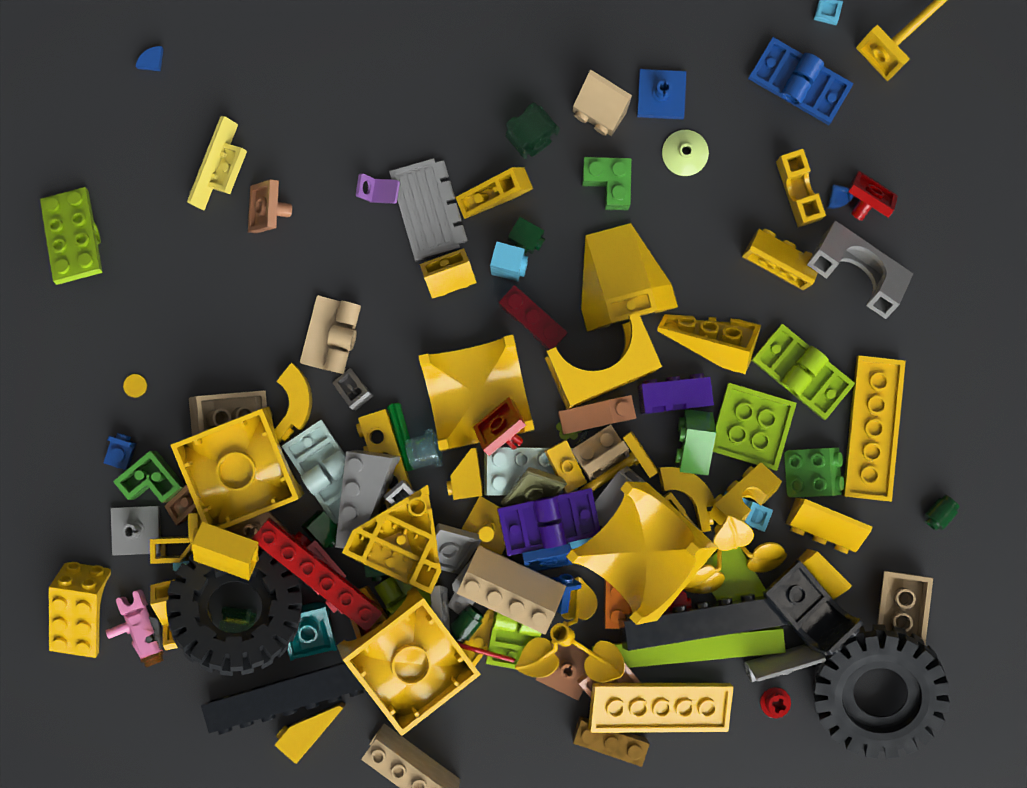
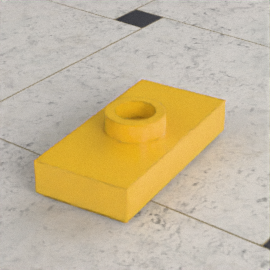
M567 440L544 451L555 475L563 478L567 483L563 488L564 493L571 492L587 483Z

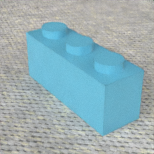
M496 242L490 264L491 275L518 282L520 276H525L528 265V256H525V249Z

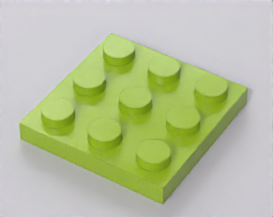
M727 383L715 424L716 437L713 452L754 465L763 463L768 469L777 471L797 403Z

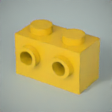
M464 248L420 264L432 299L477 283Z

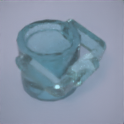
M432 428L424 429V435L405 441L407 456L413 469L432 464L435 467L443 465L442 451H439L437 436Z

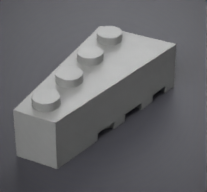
M362 450L346 451L335 547L344 548L352 530L378 515L385 501L384 495L389 484L392 482L395 467L399 463L401 456Z

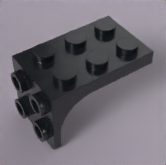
M796 560L762 592L812 651L828 656L837 654L843 648L842 644L848 638H853L860 632V627L864 623L860 618L854 617L843 610L799 560Z

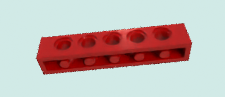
M268 518L251 539L257 541L258 546L366 632L383 613L382 607L272 519Z

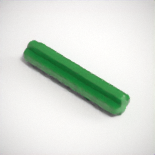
M400 403L390 404L387 406V410L405 471L415 470L418 468L401 405Z

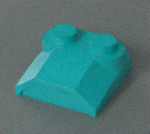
M315 602L302 605L297 634L293 642L290 641L287 650L290 661L327 651H337L329 617L330 611L325 603Z

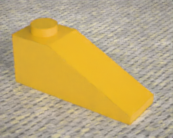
M512 167L455 198L464 219L515 199L532 190L533 187L525 167Z
M343 702L335 704L294 722L289 728L285 725L276 735L279 740L274 746L297 764L346 704Z

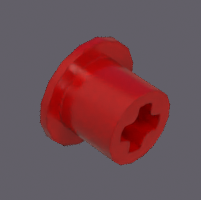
M769 688L761 696V709L771 718H781L790 710V696L781 688Z

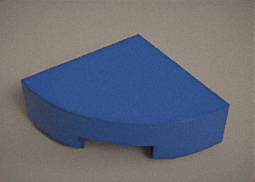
M161 46L147 49L139 56L135 67L137 69L161 72L164 49Z
M832 185L827 208L837 209L846 205L854 197V195L848 192L850 188Z

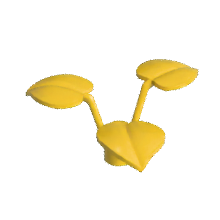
M727 514L721 526L719 524L716 525L714 529L713 543L718 546L717 566L715 568L708 564L702 566L684 590L691 593L706 594L721 587L725 580L724 574L719 572L722 568V551H729L740 547L747 557L750 558L746 564L748 569L758 573L768 572L778 567L786 559L787 553L780 544L774 542L763 543L757 546L753 553L749 552L745 546L753 540L754 533L752 528L743 520Z
M577 577L575 580L582 583L581 589L571 591L568 613L561 614L564 619L571 621L557 623L551 628V642L541 637L529 641L515 666V669L519 672L536 678L551 675L559 666V658L555 654L558 650V644L564 647L573 644L590 655L585 660L584 669L592 680L608 682L620 678L624 674V659L620 650L614 644L608 641H599L595 644L593 651L575 640V633L569 628V626L578 622V618L587 620L592 617L598 606L597 596L582 578Z

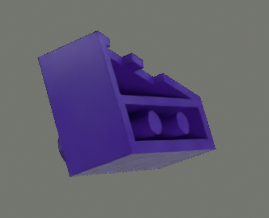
M700 373L689 375L690 379L681 380L680 376L668 377L665 382H657V379L644 380L643 384L638 386L641 415L713 406L711 378L704 377V374Z

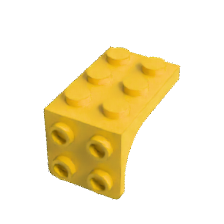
M67 562L62 566L49 586V651L97 657L99 653L100 603L105 584L111 575V569L99 565H84L78 562Z

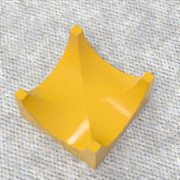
M639 312L629 315L630 321L622 324L625 337L624 350L619 361L607 369L599 371L581 370L565 361L556 347L547 351L548 357L545 358V361L566 409L573 408L652 374L662 367Z
M513 335L504 336L499 340L471 348L438 354L419 355L433 411L439 451L480 443L473 426L508 397L515 402L526 424L517 434L534 431Z
M270 407L262 408L171 444L202 522L225 529L298 500L305 494L302 486L294 478L283 455L273 426V414Z
M626 481L620 488L624 492L623 500L613 517L593 538L582 546L572 549L566 557L572 563L585 566L608 581L628 602L632 610V615L629 618L638 625L657 621L716 551L718 546L647 482Z
M415 587L407 591V597L402 605L378 627L358 639L352 641L343 640L337 645L342 660L401 736L481 675Z

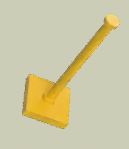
M933 0L892 39L877 24L859 43L856 49L887 81L890 80L910 60L898 45L947 0Z
M630 431L623 436L624 441L631 450L630 456L579 490L592 488L593 492L614 478L618 471L633 464L638 465L640 463L649 478L657 474L658 469L634 433Z
M479 496L462 530L479 534V538L482 540L479 545L502 555L505 544L497 508L500 507Z

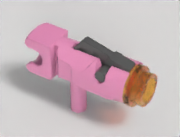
M136 590L132 593L134 598L132 605L126 597L116 599L120 614L124 616L126 622L107 629L106 634L109 639L125 632L130 634L133 639L132 645L138 653L141 663L144 662L145 668L164 661L162 657L164 654L162 650V637L159 619L149 615L146 607L148 603L143 591Z

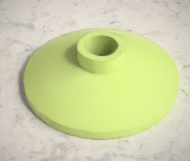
M691 130L674 132L666 139L662 148L664 164L671 172L680 176H691L703 169L708 160L709 150L706 141L700 134ZM687 147L691 152L689 155H685L682 149Z

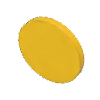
M132 374L125 379L123 388L128 396L137 398L146 392L147 382L143 376Z

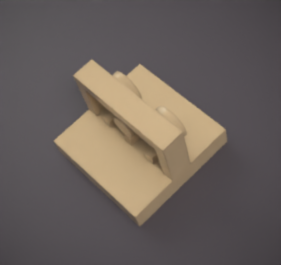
M611 424L572 449L575 458L583 468L589 481L594 480L630 456L629 448L620 439Z

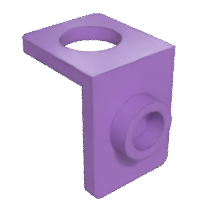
M360 173L356 197L372 203L395 204L397 203L400 181L374 179ZM365 181L368 183L366 194L363 192V183Z

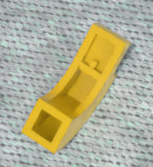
M293 363L287 367L276 381L283 386L289 398L287 414L275 428L279 443L282 440L286 442L294 432L293 426L303 430L312 410V392L309 382L303 372Z
M658 468L662 491L678 490L686 494L694 505L698 528L702 532L711 531L710 525H714V520L709 516L711 511H707V507L712 506L711 503L714 497L708 486L695 474L680 472L679 468Z

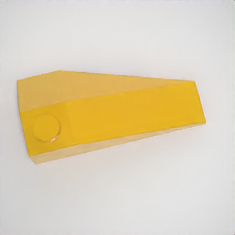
M664 314L657 331L722 368L746 374L761 325L740 319H730V322H718L715 317H708V320L704 321L696 320L693 316Z

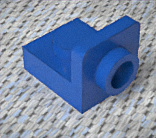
M117 433L116 437L108 436L107 441H110L103 463L124 470L129 469L137 443L131 442L130 436Z
M561 574L559 577L551 579L566 585L556 611L559 614L568 613L571 591L581 589L582 583L575 580L569 574Z

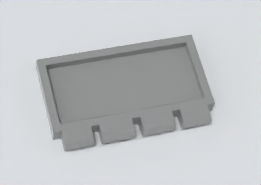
M433 158L389 171L391 180L400 181L397 200L415 262L460 249L459 244L468 241L464 226L454 227L453 225L462 222L457 203L447 205V202L455 200L451 182L445 181L441 183L440 181L449 177L445 161L435 163Z

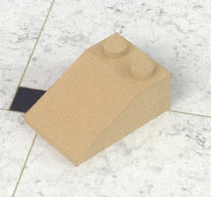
M590 70L574 103L572 112L575 113L574 116L583 123L588 121L594 125V129L600 134L612 136L627 113L632 95Z
M266 391L190 397L189 408L192 436L267 407Z

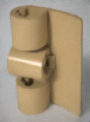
M318 295L300 363L344 374L349 351L353 349L356 341L357 331L355 328L361 306Z

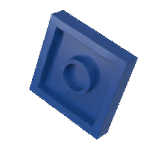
M640 69L637 117L683 120L685 112L686 71Z
M570 544L522 553L525 566L536 572L573 565L566 557L571 551Z

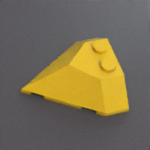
M428 485L352 530L342 553L394 579L431 594L441 573Z

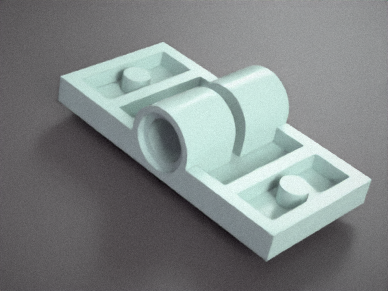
M320 420L285 443L282 448L300 473L306 487L317 498L332 521L337 524L346 455L323 420Z
M500 447L490 456L484 452V495H507L529 467L555 475L544 452L549 448H517L512 450L508 447Z

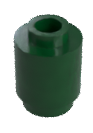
M947 495L938 498L924 516L927 519L925 523L935 531L938 528L944 530L958 514L959 504Z
M472 605L465 609L463 608L450 625L452 629L451 634L461 642L463 639L469 641L482 624L481 620L484 618V615Z

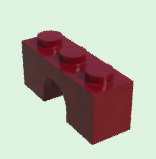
M515 285L499 302V306L507 314L528 329L534 338L548 350L555 348L568 333Z

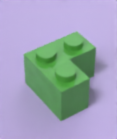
M584 157L582 186L605 187V210H629L631 202V158Z
M685 409L684 416L679 417L678 421L679 441L682 442L681 449L677 448L675 463H679L680 472L709 475L716 437L713 412Z
M149 451L113 481L128 500L137 499L150 488L162 503L169 502L186 486L158 451Z

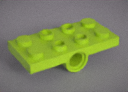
M86 187L40 199L53 282L58 285L103 273L98 249L101 239L98 228L93 220L89 191Z
M781 324L751 360L823 420L829 417L855 385L851 379L832 365L821 351L813 346H809L784 324Z
M495 612L488 651L515 658V661L512 663L486 656L485 663L515 669L526 644L534 638L541 637L542 633Z

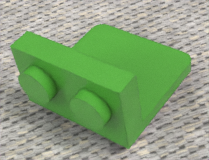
M839 448L786 451L787 495L789 497L842 495L844 478L841 476L840 467L843 464V456L839 452Z

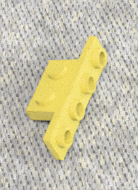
M220 116L187 200L189 204L201 210H205L213 189L231 194L247 153L245 149L231 145L238 124L225 116Z

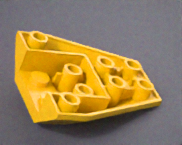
M631 223L585 235L581 311L587 332L627 320L629 315L639 312V315L642 316L653 312L656 314L678 308L671 282Z

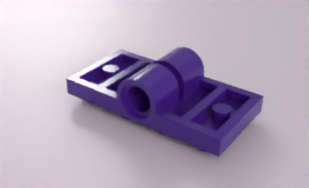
M592 488L497 508L507 556L542 548L562 546L569 542L594 537L600 531Z

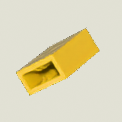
M204 522L201 523L199 529L195 528L191 535L190 543H192L191 551L193 552L194 561L246 580L250 579L258 561L257 541Z

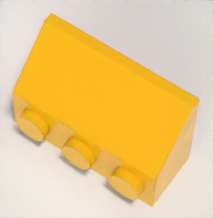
M758 229L742 256L743 258L801 290H805L813 285L818 272L807 266L813 255L812 253L807 251L803 253L797 250L795 244L787 240L781 241L775 238L776 234L768 229H763V231Z
M795 498L785 523L791 526L790 531L804 536L805 532L813 535V541L826 545V542L835 544L834 549L848 554L849 551L857 552L872 530L870 525L802 498Z

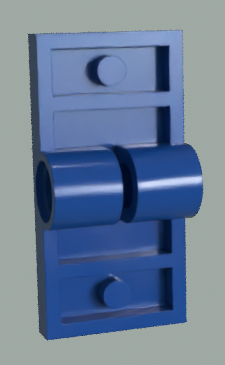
M772 37L748 78L828 126L854 84L824 67V62L817 56L810 53L802 54Z

